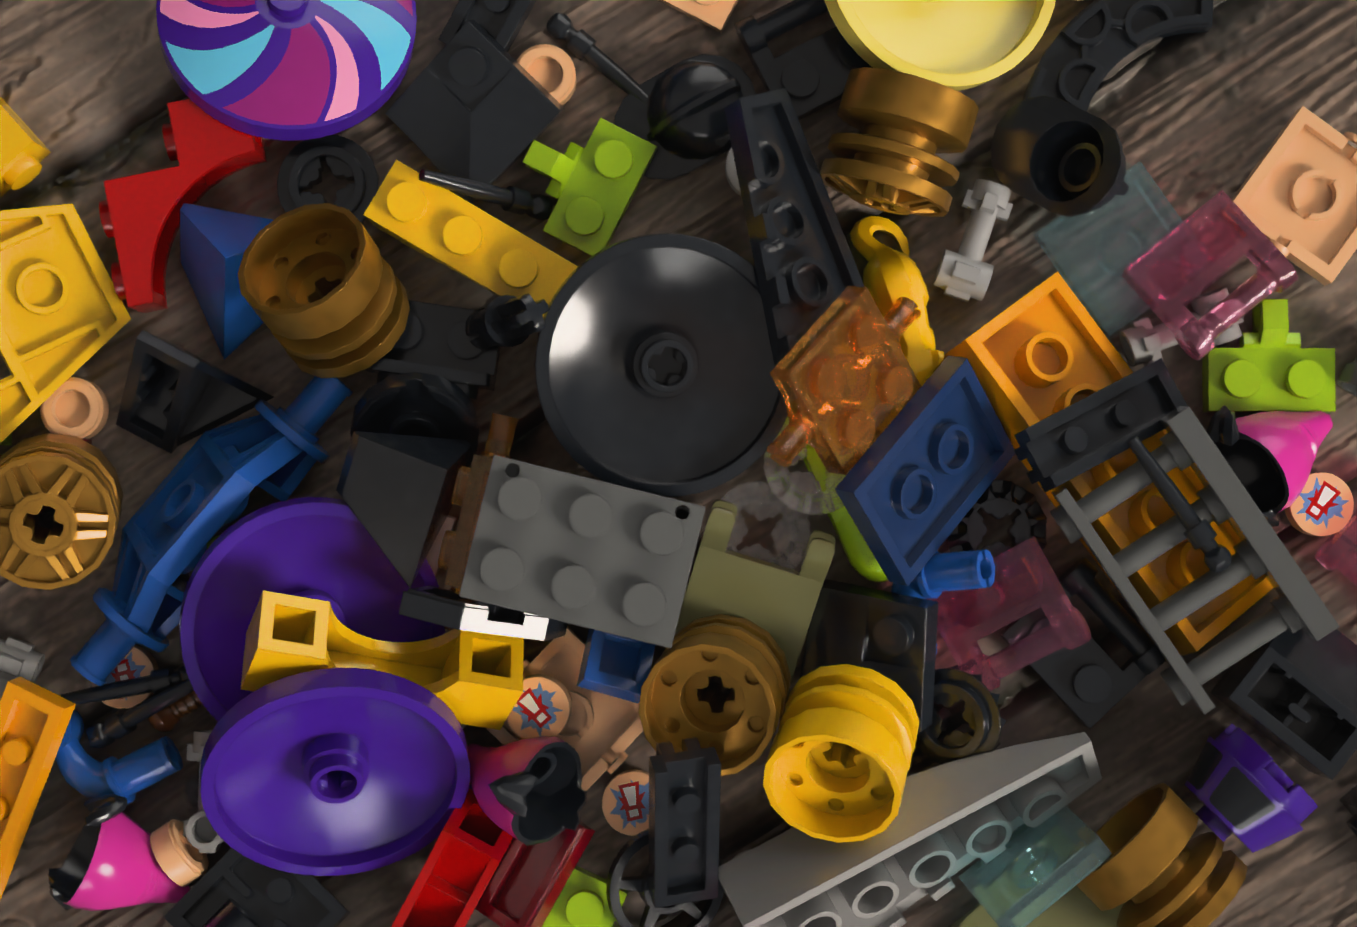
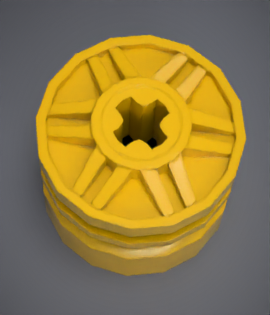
M850 664L822 666L802 676L788 695L785 711L780 719L779 731L774 737L765 763L763 787L770 805L794 828L811 837L836 843L864 841L885 831L898 815L907 771L910 769L912 754L917 741L920 721L913 701L895 681L869 668Z

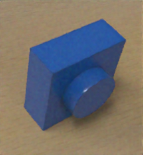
M589 628L577 686L639 703L641 687L651 671L655 644Z

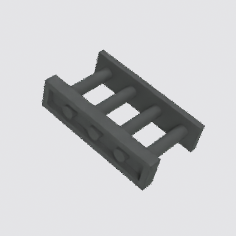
M1179 406L1159 420L1167 434L1159 439L1161 446L1150 453L1166 473L1175 467L1183 471L1191 466L1204 485V488L1196 493L1198 500L1190 504L1201 520L1206 519L1209 524L1214 521L1217 525H1220L1228 520L1241 539V542L1233 547L1235 554L1231 556V564L1227 569L1218 573L1209 570L1149 610L1128 577L1187 539L1183 534L1186 531L1184 526L1174 515L1112 556L1091 525L1092 522L1153 483L1139 461L1077 502L1073 499L1067 488L1062 485L1051 492L1059 506L1051 510L1050 514L1071 544L1080 538L1085 541L1170 666L1162 671L1160 675L1179 703L1183 706L1193 700L1197 707L1206 714L1214 709L1215 705L1201 685L1286 630L1294 634L1302 629L1306 635L1319 641L1340 626L1189 406ZM1265 574L1279 595L1270 601L1273 608L1186 664L1164 631L1250 575L1256 580Z

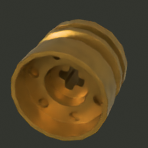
M870 67L852 69L848 75L837 115L844 122L862 132L861 134H832L827 148L840 158H827L823 161L819 172L823 183L842 194L848 195L852 200L880 211L900 215L913 214L927 217H944L949 212L953 197L941 187L955 185L960 172L955 166L936 156L935 153H963L967 149L979 107L974 100L957 90L912 74Z
M330 203L303 205L281 214L258 232L244 251L238 271L240 290L243 297L271 330L273 336L283 346V349L303 372L319 378L347 377L371 367L392 350L405 330L410 311L406 289L394 275L391 266L380 255L379 248L363 224L349 209Z
M46 433L23 439L2 454L0 457V576L21 587L53 590L78 583L101 565L113 544L118 528L123 491L115 467L99 448L77 436ZM43 506H50L55 509V521L50 529L38 525V513Z
M718 614L694 620L674 635L672 648L666 647L641 687L638 713L645 738L655 751L656 743L671 741L676 753L682 752V739L697 737L701 749L715 747L721 762V776L740 772L760 758L773 737L779 719L785 709L791 682L785 653L768 631L746 618ZM713 676L721 677L723 687L732 688L729 694L721 693L719 683L711 682Z
M1161 783L1151 786L1135 796L1109 818L1081 849L1071 865L1068 876L1101 911L1114 909L1125 903L1118 915L1116 922L1118 927H1208L1220 916L1238 893L1246 878L1247 866L1231 850L1223 851L1224 842L1213 832L1199 834L1189 840L1196 830L1199 817L1169 786Z

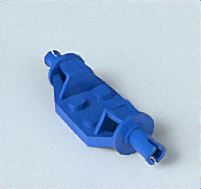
M314 376L286 409L281 406L276 409L265 400L260 399L255 405L256 410L260 413L259 415L204 432L123 527L113 589L110 591L104 587L98 588L92 595L94 602L104 613L106 620L78 653L69 659L71 665L82 676L98 686H103L107 681V677L137 643L157 652L165 651L170 645L167 636L179 624L182 599L188 583L180 574H187L192 571L206 551L207 542L223 524H230L241 515L249 501V493L255 486L262 488L280 501H285L316 461L324 464L329 459L330 455L317 443L319 438L315 434L343 401L352 395L353 391L338 378H319Z

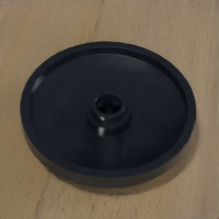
M670 233L642 235L617 242L600 250L577 267L553 296L549 304L550 311L544 314L543 318L546 327L538 332L534 361L535 382L540 404L553 433L563 448L585 470L604 482L664 497L687 496L713 489L732 480L755 463L771 446L788 417L797 385L798 358L774 366L756 269L740 255L720 244L698 237Z

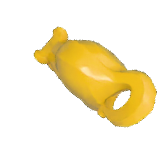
M868 216L855 223L850 233L851 241L857 251L868 261L863 270V284L884 337L882 341L883 360L887 366L897 369V375L901 384L913 397L944 361V352L936 350L935 335L929 325L926 308L929 300L927 287L916 263L909 257L910 250L906 236L899 226L890 219L880 216ZM880 231L892 236L900 251L882 244L873 237V233Z

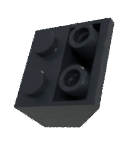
M1302 629L1294 634L1286 630L1232 665L1210 692L1311 773L1333 780L1357 749V645L1337 629L1319 641L1306 635Z

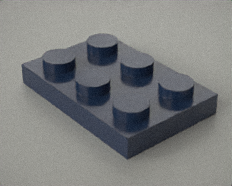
M947 356L835 488L889 582L905 586L910 585L1015 455V448L968 359Z

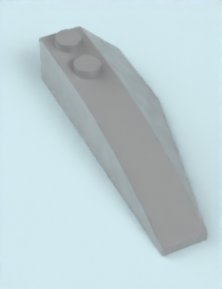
M1085 732L997 749L951 761L907 776L898 815L885 831L864 841L836 843L811 837L792 826L780 835L753 849L739 853L729 862L719 866L718 879L743 927H902L907 923L902 914L905 910L927 894L935 901L956 887L950 877L976 858H981L987 864L1007 849L1005 845L1010 840L1012 832L1025 823L1032 828L1038 827L1099 782L1102 776L1092 742Z

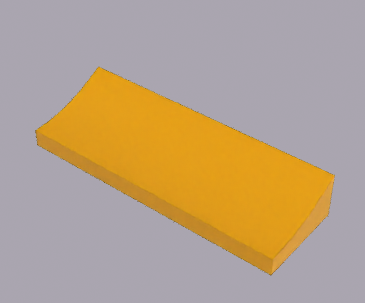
M1058 271L944 354V358L955 356L968 359L1015 449L1020 447L1014 436L1015 434L1133 373ZM1164 429L1143 440V445L1149 452H1152L1161 446L1159 439L1166 435L1167 431ZM1131 448L1061 485L1067 488L1073 499L1077 502L1137 462L1138 459ZM1027 458L1021 461L1028 471L1032 470ZM1191 466L1183 471L1175 467L1166 473L1189 504L1198 500L1196 493L1203 489L1204 485ZM1038 481V482H1037L1038 485H1039V486L1041 487V489L1043 490V488H1042L1040 482ZM1151 483L1092 522L1091 525L1113 556L1175 514L1163 499L1154 483ZM1054 488L1044 493L1056 508L1059 506V503L1051 493L1056 489ZM1228 520L1220 525H1217L1214 521L1211 522L1210 525L1217 534L1214 540L1217 544L1225 546L1231 553V556L1234 555L1233 547L1240 543L1241 539ZM1080 538L1079 540L1081 541V543L1084 545V547L1087 549V551L1090 553V555L1093 557V559L1105 573L1107 578L1110 580V578L1108 577L1100 563L1097 561V559L1095 558V556L1093 555L1085 541L1082 538ZM1185 539L1129 576L1128 579L1150 610L1210 569L1204 562L1205 554L1200 548L1195 550L1188 539ZM1265 574L1256 580L1250 575L1164 632L1181 656L1195 653L1272 590L1273 586Z

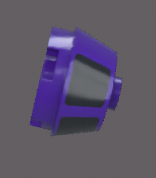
M1233 723L1215 740L1210 736L1208 737L1185 783V786L1203 804L1195 813L1203 823L1223 842L1233 834L1252 853L1304 830L1300 824L1318 807L1299 784L1293 786L1294 782L1263 748Z

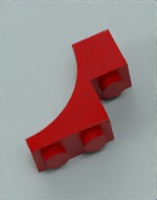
M191 99L167 103L171 122L162 125L163 140L168 157L171 161L178 160L179 166L103 181L107 200L99 202L100 219L106 236L115 239L119 262L111 264L114 289L120 300H126L129 308L141 313L168 309L166 271L171 247L180 228V209L183 203L195 205L208 190L221 180L247 167L267 162L262 137L243 133L219 122L205 113Z
M468 790L461 809L455 808L391 927H465L513 839L511 835L497 826L483 812L473 790Z

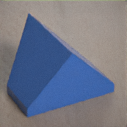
M183 203L180 209V262L225 360L264 323L241 294L238 271L244 251L258 232L273 220Z

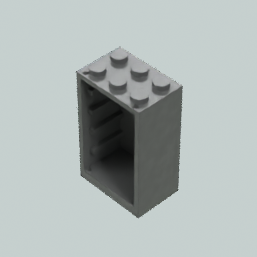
M494 455L459 596L672 648L706 507ZM679 510H684L687 512L688 517L686 519H679L676 517V513Z

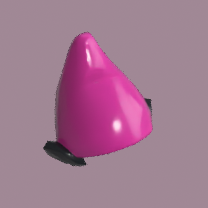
M1224 405L1211 417L1206 432L1271 527L1279 526L1280 515L1277 513L1290 507L1300 496L1310 475L1318 448L1333 427V421L1331 416L1323 411H1269L1235 418V413Z
M549 736L523 739L499 747H483L478 744L467 746L472 790L480 808L497 826L527 846L548 842L565 829H577L581 821L580 811L587 802V791L581 788V762L575 748L558 737Z
M115 794L92 798L84 802V806L91 812L85 818V825L61 868H49L48 873L50 894L66 911L71 908L100 911L147 903H178L190 890L189 885L186 887L179 886L162 870L151 848V834L129 816L122 813L126 809L127 798Z

